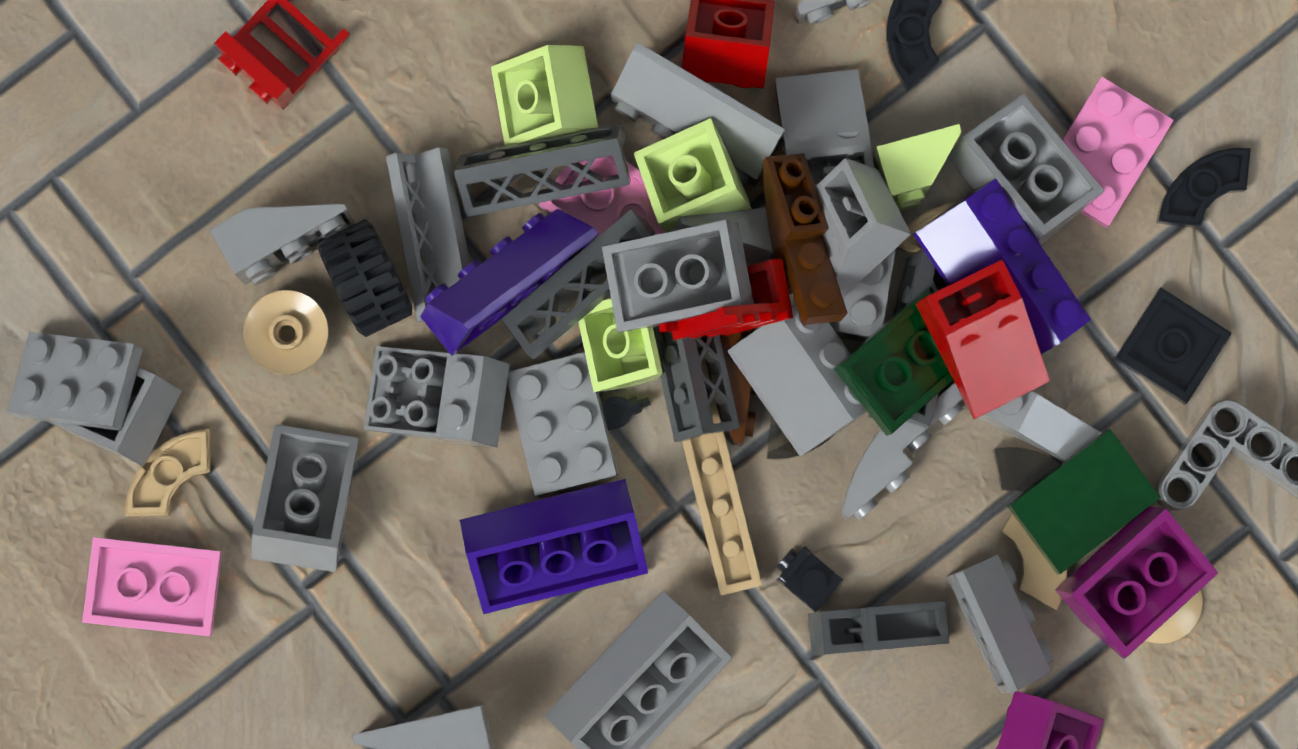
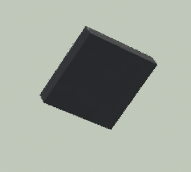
M1160 287L1117 352L1114 360L1185 405L1196 391L1232 333Z

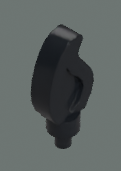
M636 396L630 399L621 397L607 399L602 404L608 431L619 429L629 423L633 415L642 412L641 408L651 405L649 398L646 397L638 400Z

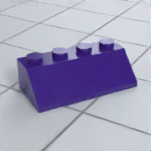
M997 179L973 190L913 233L947 286L1003 260L1022 297L1041 355L1063 342L1091 320Z
M559 209L554 210L546 217L542 213L535 215L521 228L524 233L514 241L510 236H507L490 250L492 257L480 264L476 259L462 269L457 275L460 278L458 282L449 288L443 283L434 289L425 298L428 304L420 316L451 356L455 355L502 320L512 309L592 243L599 235L596 229Z
M626 479L459 520L466 556L483 614L648 574Z

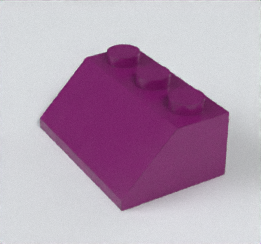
M1149 506L1125 525L1059 585L1055 591L1086 627L1120 657L1126 659L1210 582L1218 572L1166 508Z
M1015 691L1011 704L1007 709L1006 721L996 749H1095L1104 719L1054 701Z

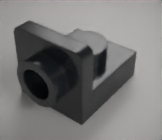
M806 546L799 553L791 548L776 566L782 572L776 580L812 611L817 612L843 579L813 555L812 551Z

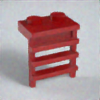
M267 0L234 37L225 31L214 44L221 53L217 59L235 76L240 72L243 73L252 82L249 89L266 104L271 100L284 110L298 91L301 92L309 79L323 68L322 65L340 50L339 47L347 40L350 33L343 28L331 40L288 0ZM277 4L325 46V49L316 58L309 54L267 16ZM260 23L308 65L299 77L250 34Z
M771 259L747 266L754 304L723 306L717 308V311L676 322L658 324L660 333L672 332L673 340L688 337L690 339L703 336L714 337L722 334L723 336H729L793 319L783 260Z

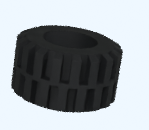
M366 219L319 241L318 251L352 323L360 334L368 337L412 315V304L374 226Z

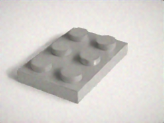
M29 332L7 413L18 418L121 431L143 349L132 343Z
M585 352L509 371L507 383L535 496L619 476L599 392H593Z

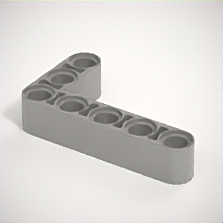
M1234 401L1220 402L1211 406L1203 414L1158 480L1155 490L1161 498L1157 502L1169 511H1178L1192 506L1229 453H1232L1298 499V481L1292 480L1286 472L1288 461L1291 458L1298 460V444L1239 403ZM1219 410L1227 411L1232 415L1234 426L1230 432H1223L1217 427L1215 416ZM1255 434L1264 436L1269 443L1268 453L1264 457L1256 455L1251 449V440ZM1195 445H1202L1208 449L1210 462L1206 467H1199L1193 462L1191 452ZM1173 479L1181 481L1187 489V495L1181 503L1173 501L1168 495V485Z

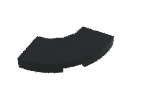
M893 0L886 25L887 51L894 72L907 91L940 61L931 47L929 28L932 16L942 4L941 0Z
M1231 148L1216 151L1188 166L1177 176L1166 191L1160 204L1156 223L1199 228L1205 210L1215 199L1227 193L1246 191L1251 148Z

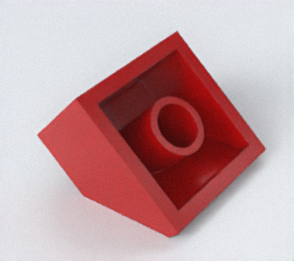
M691 0L681 68L706 83L716 82L735 85L739 88L754 87L764 89L775 1Z

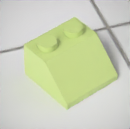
M546 45L491 67L505 146L598 127L584 46Z
M711 118L634 152L657 222L665 233L672 232L679 217L751 209L739 173Z
M959 124L876 147L873 153L874 168L880 171L899 211H905L921 205L920 200L926 196L961 134Z
M611 298L602 301L578 321L593 392L632 387L657 380L663 374L653 327L617 332Z

